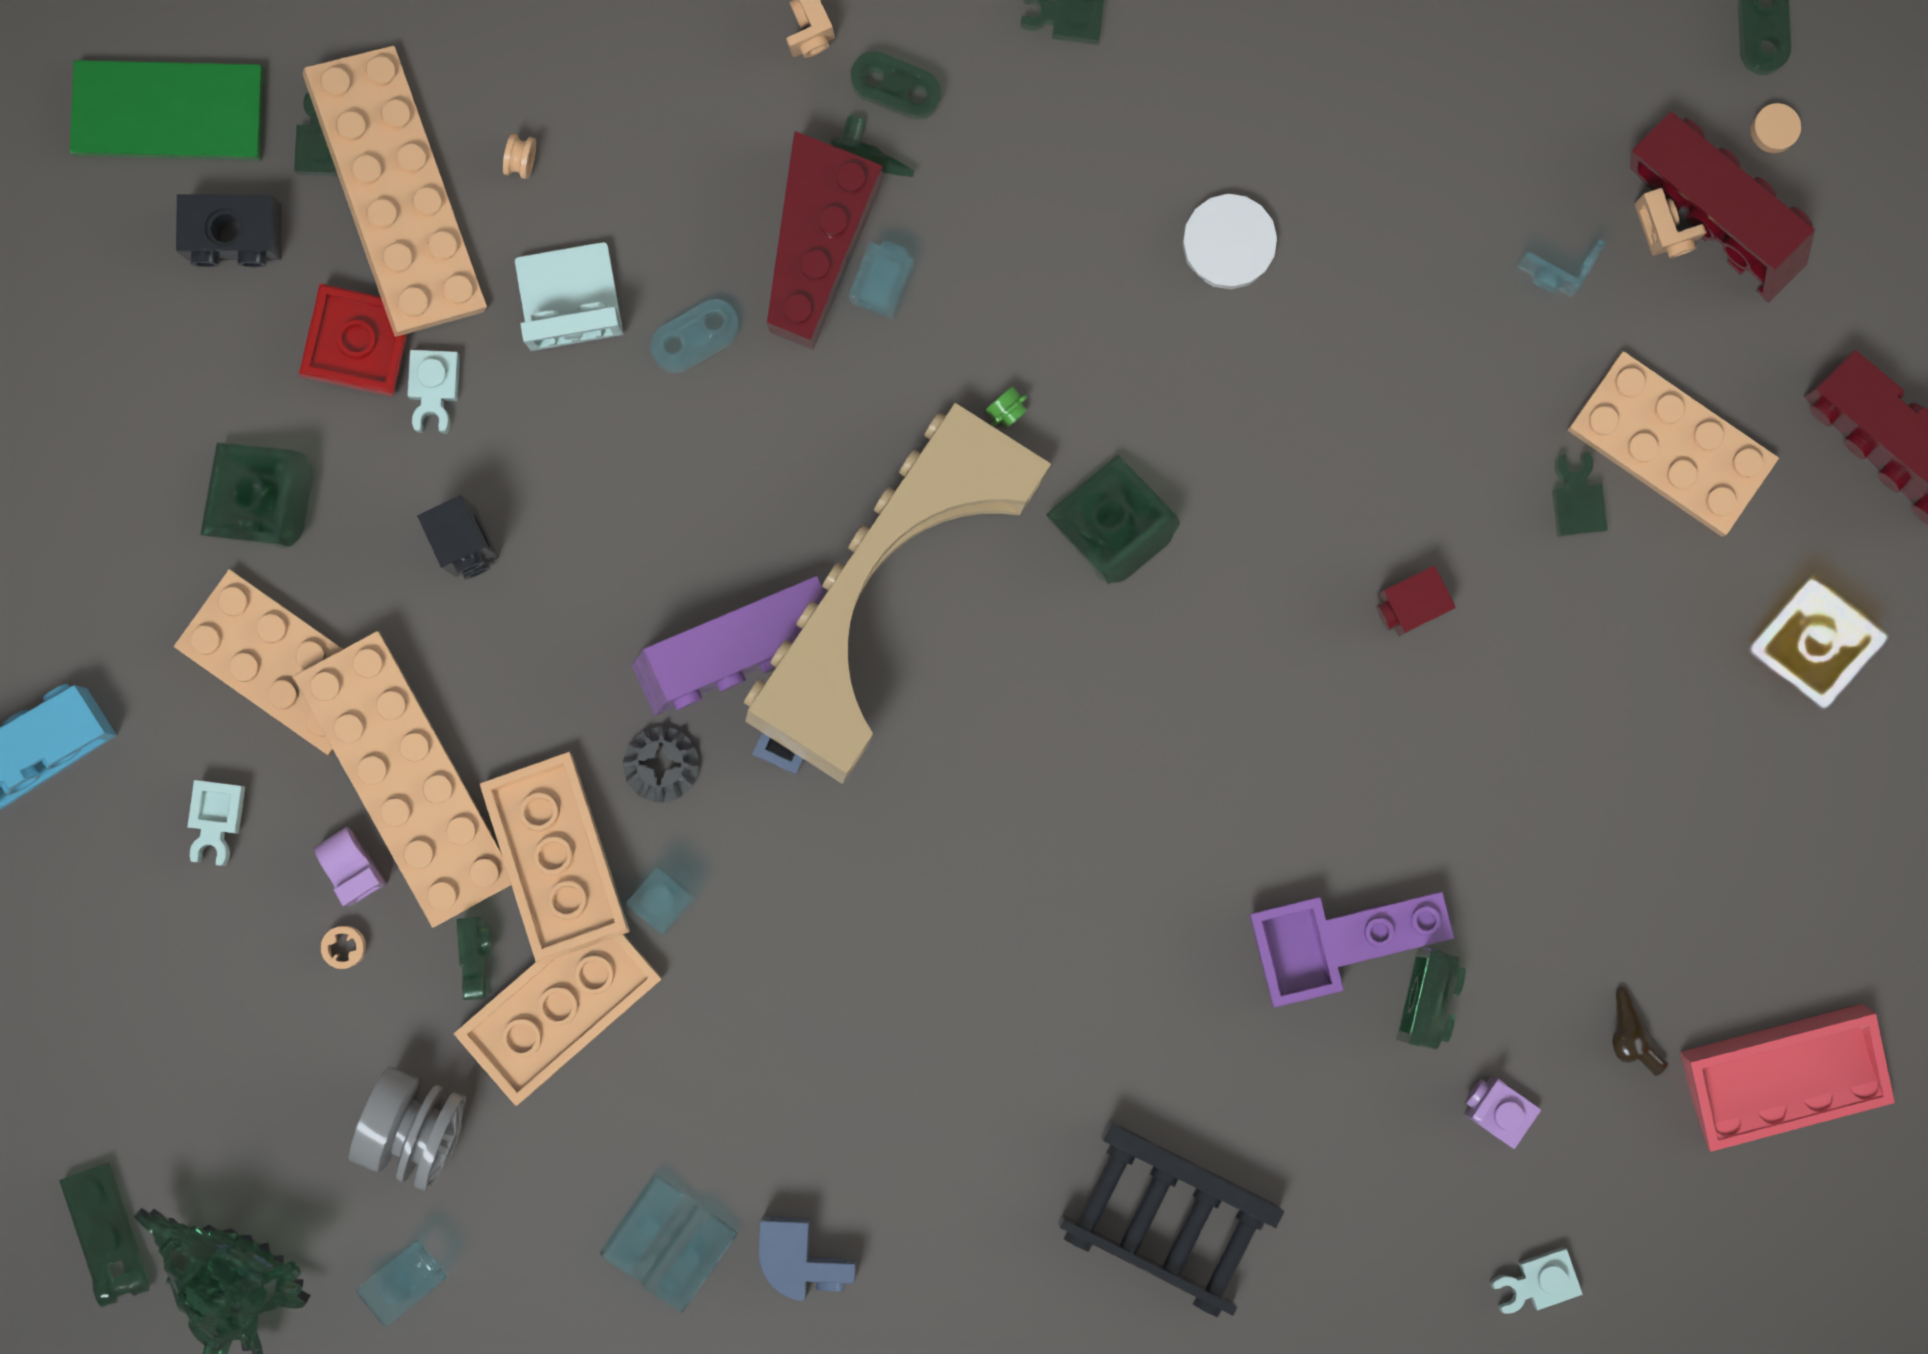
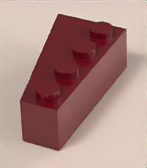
M1671 111L1632 150L1630 169L1653 191L1662 188L1665 198L1672 199L1677 211L1683 207L1688 212L1686 217L1692 227L1704 224L1706 234L1702 239L1705 242L1716 239L1722 245L1723 251L1729 258L1726 262L1739 275L1745 270L1749 271L1762 284L1756 292L1768 303L1808 264L1815 233L1810 218L1799 208L1794 206L1788 208L1777 199L1775 190L1764 179L1760 177L1753 179L1740 168L1738 159L1729 150L1723 147L1717 149L1705 139L1701 128L1688 118L1682 120Z
M794 131L767 325L770 333L814 349L884 177L882 165L797 131Z
M1855 349L1842 357L1804 398L1812 404L1809 407L1811 413L1824 425H1833L1845 437L1843 442L1849 451L1860 459L1864 460L1867 458L1879 470L1877 475L1882 483L1896 493L1901 491L1913 503L1911 508L1916 516L1928 524V409L1913 402L1908 405L1903 402L1901 398L1905 395L1904 390Z

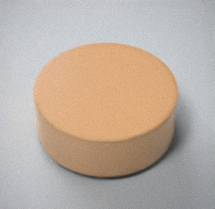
M1774 103L1767 105L1753 118L1750 127L1751 137L1754 143L1765 152H1783L1799 138L1801 133L1800 118L1791 107L1785 104Z

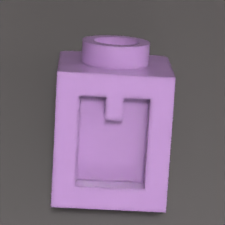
M1490 1076L1487 1082L1482 1079L1479 1080L1470 1091L1465 1101L1470 1107L1464 1115L1506 1145L1515 1149L1541 1109L1512 1090L1499 1078Z

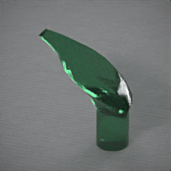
M848 116L842 137H835L831 140L834 147L882 165L883 173L907 177L914 176L915 171L902 162L884 154L876 146L861 142L865 120L860 117Z

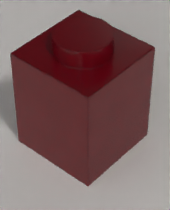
M1435 565L1383 590L1378 594L1381 603L1376 605L1377 612L1386 629L1389 631L1394 628L1398 637L1456 608Z

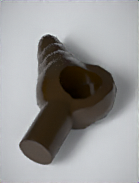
M1619 987L1616 991L1617 1024L1612 1039L1616 1056L1622 1062L1627 1063L1639 1060L1654 1076H1658L1667 1068L1668 1062L1650 1045V1036L1628 990L1625 987Z

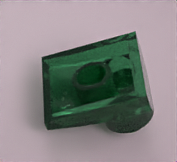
M217 442L200 535L270 545L277 548H288L294 545L300 539L304 530L313 480L312 468L307 461L306 454L295 450Z
M1119 455L1115 456L1046 514L1052 524L1089 563L1097 577L1107 584L1124 581L1133 575L1170 543L1180 525L1177 515Z
M1417 948L1396 1040L1435 1050L1439 1048L1441 1041L1447 1043L1450 1041L1455 1023V1015L1449 1014L1453 995L1460 996L1466 975V968L1459 967L1458 956L1442 953V951L1430 948Z

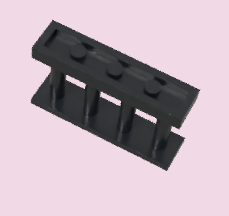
M1109 1120L1101 1138L1104 1142L1110 1144L1107 1150L1110 1156L1078 1221L1076 1222L1062 1215L1058 1224L1061 1229L1067 1231L1063 1239L1087 1252L1094 1245L1195 1296L1193 1305L1208 1314L1219 1317L1221 1311H1224L1233 1316L1237 1306L1234 1301L1224 1297L1231 1279L1256 1229L1262 1230L1264 1223L1277 1228L1285 1211L1280 1206ZM1135 1158H1138L1153 1166L1149 1173L1153 1178L1121 1243H1118L1094 1230L1126 1165H1132ZM1178 1180H1181L1196 1188L1192 1195L1196 1200L1164 1264L1161 1265L1137 1252L1170 1185L1175 1187ZM1223 1201L1239 1209L1235 1216L1239 1221L1207 1286L1204 1287L1181 1275V1272L1213 1207L1218 1209Z

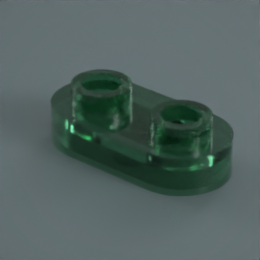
M1738 0L1741 60L1744 66L1752 73L1757 75L1773 74L1787 62L1791 54L1789 0H1772V8L1762 7L1759 0ZM1761 42H1771L1774 45L1775 53L1766 54L1761 48Z
M876 51L862 54L852 65L850 74L852 87L855 93L863 100L915 120L930 117L940 105V84L932 73ZM876 72L881 74L883 77L882 83L878 86L869 85L866 82V77L870 73ZM914 90H921L927 97L924 102L916 104L909 99L910 93Z

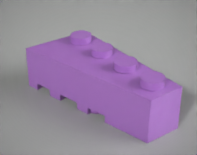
M818 576L644 648L632 663V668L654 716L674 707L679 711L703 700L701 695L716 688L720 692L734 688L746 681L745 675L760 668L763 674L775 670L776 667L772 666L770 662L785 640L793 644L802 629L796 624L808 604L813 601L819 605L826 595Z

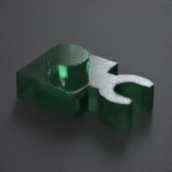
M1024 0L1025 4L1038 6L1041 12L1037 17L1033 18L1022 16L1021 27L1023 29L1036 31L1045 25L1053 26L1052 39L1098 45L1104 0H1057V2Z
M306 93L303 106L305 112L310 117V125H296L294 171L297 175L338 177L310 94Z
M1584 452L1580 455L1581 469L1579 472H1572L1568 469L1565 455H1559L1555 459V472L1565 484V488H1557L1552 491L1557 538L1603 533L1608 530L1602 484L1588 485L1587 477L1591 474L1594 466L1590 452Z
M482 917L456 919L459 964L462 967L463 1000L487 998L484 964H486L485 955L492 954L493 949L490 926H483Z

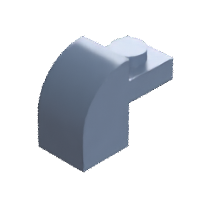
M763 1216L760 1220L759 1233L760 1266L767 1281L779 1293L794 1300L805 1301L808 1282H816V1290L845 1291V1283L854 1284L856 1279V1259L809 1257L811 1218Z

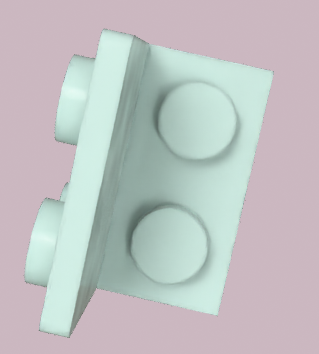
M602 242L527 255L515 259L525 322L520 324L523 342L530 351L624 335L609 247L606 243Z

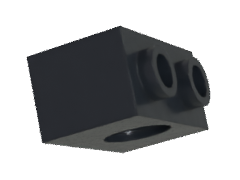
M177 194L176 251L185 259L190 260L192 266L218 267L220 260H238V265L243 267L267 266V260H281L282 205L273 195ZM237 222L239 224L237 236L232 241L220 242L219 233L222 227L227 223Z
M462 495L417 515L440 567L453 576L458 577L463 574L465 580L474 578L488 571L491 568L489 562L498 558L476 507Z

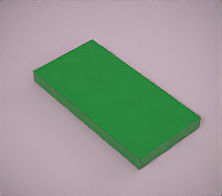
M73 60L69 153L78 157L261 161L264 68L259 64Z

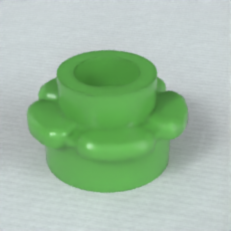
M1013 386L984 410L993 420L990 425L995 427L1001 422L1007 429L1027 411L1022 404L1027 399V395L1021 396Z

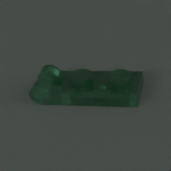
M110 1162L59 1180L93 1281V1292L99 1306L106 1307L117 1303L119 1296L128 1293L137 1296L148 1292L150 1288L148 1276ZM121 1260L125 1270L124 1275L112 1278L108 1265Z

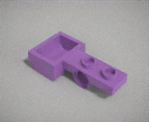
M1443 892L1368 908L1327 920L1320 897L1305 899L1249 914L1273 1008L1344 991L1338 967L1454 939Z

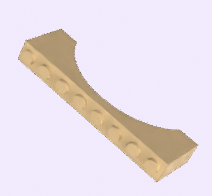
M954 403L946 416L940 412L935 416L924 435L930 439L921 453L915 449L910 453L899 471L905 477L896 491L891 487L885 490L874 508V511L880 515L872 527L869 528L864 524L860 527L848 547L854 553L845 567L840 563H836L823 583L822 587L827 589L828 592L818 605L813 601L808 604L796 624L802 629L793 644L787 640L781 644L770 662L776 669L767 682L758 679L744 700V704L749 706L745 722L842 784L861 758L873 736V732L865 721L856 701L848 664L850 622L855 605L867 582L879 566L896 549L928 528L945 521L977 514L1020 516L1051 466V463Z

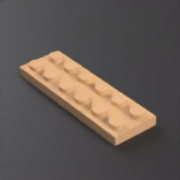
M395 46L305 67L303 77L394 336H401L483 313L487 306Z
M380 631L365 637L293 676L432 928L511 885L500 847Z

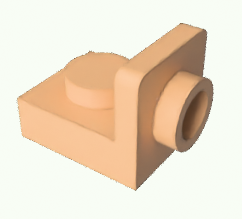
M790 1V7L800 28L809 25L808 28L786 38L792 56L796 57L803 54L805 58H808L826 50L829 47L828 42L834 40L835 35L821 1Z
M1662 188L1643 194L1634 203L1652 256L1664 252L1668 253L1669 258L1687 254L1697 249L1695 242L1706 234L1704 224L1677 232L1676 226L1679 225V216L1672 199L1665 198Z

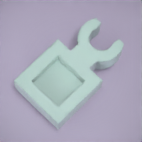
M410 350L408 397L414 400H421V405L414 411L412 416V425L415 431L423 433L425 418L428 415L435 414L439 417V431L444 434L449 432L451 420L449 414L444 409V401H458L460 354L458 352Z
M194 780L187 827L201 829L200 837L193 842L190 848L191 862L201 863L203 850L205 847L212 845L217 850L216 865L226 866L230 858V849L224 840L225 832L239 834L245 786Z
M1564 1247L1518 1262L1523 1276L1514 1278L1510 1275H1498L1490 1281L1493 1289H1499L1503 1286H1511L1513 1289L1512 1299L1498 1305L1499 1310L1505 1314L1518 1311L1523 1306L1525 1300L1531 1298L1534 1308L1540 1310L1583 1295L1568 1251Z

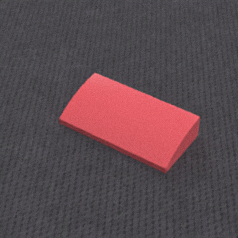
M1864 1004L1680 1052L1694 1108L1710 1152L1895 1103L1877 1016L1875 1012Z

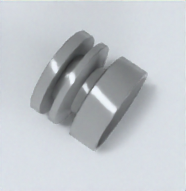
M389 1066L379 1077L362 1112L350 1147L349 1161L380 1173L387 1166L393 1155L399 1157L396 1172L397 1180L403 1183L407 1181L416 1164H418L414 1185L418 1189L428 1191L438 1174L448 1164L462 1129V1114L466 1103V1096L453 1092L442 1110H439L444 1090L443 1087L435 1085L421 1103L416 1101L419 1078Z

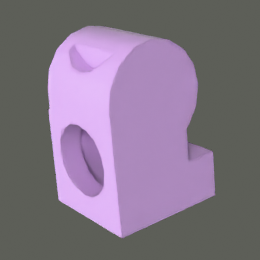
M348 826L314 846L315 854L335 887L333 890L342 906H353L387 884L368 851L364 849L357 836Z

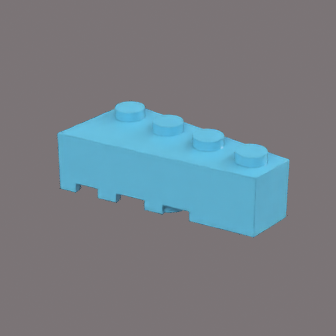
M63 684L47 693L43 697L44 703L30 711H20L3 722V726L0 727V810L117 736L87 688L77 685L70 687L68 684Z

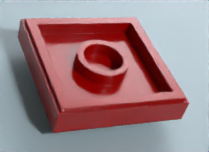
M320 283L299 376L394 397L408 334L394 336L380 296Z

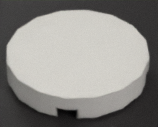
M1224 194L1209 198L1194 210L1186 223L1182 246L1187 264L1204 282L1213 287L1235 289L1250 285L1265 273L1275 256L1277 235L1273 220L1260 204L1246 196Z

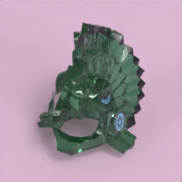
M141 1208L134 1216L155 1238L154 1243L159 1247L158 1252L163 1257L164 1270L168 1275L165 1285L172 1289L178 1310L188 1317L189 1329L195 1338L204 1345L202 1354H227L233 1340L241 1341L242 1351L251 1350L252 1354H263L257 1332L258 1314L280 1307L303 1308L311 1296L302 1291L304 1279H297L301 1274L299 1266H296L295 1261H289L285 1264L283 1255L274 1256L269 1250L268 1243L257 1244L251 1235H238L231 1228L223 1231L216 1230L210 1224L202 1229L196 1225L187 1226L183 1223L179 1224L174 1218H167L156 1209L149 1213Z

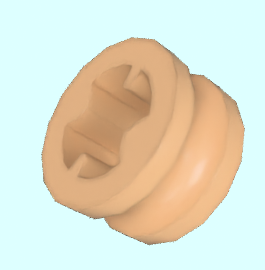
M510 134L503 159L504 175L511 176L513 172H518L521 179H529L535 161L536 138L528 137L526 141H522L519 139L518 134Z
M338 926L329 930L321 942L323 959L330 966L337 969H347L357 965L363 959L366 952V941L363 934L352 926ZM338 934H347L346 940L354 939L356 943V950L349 952L348 961L339 960L341 954L338 953L334 956L331 951V945L339 940Z

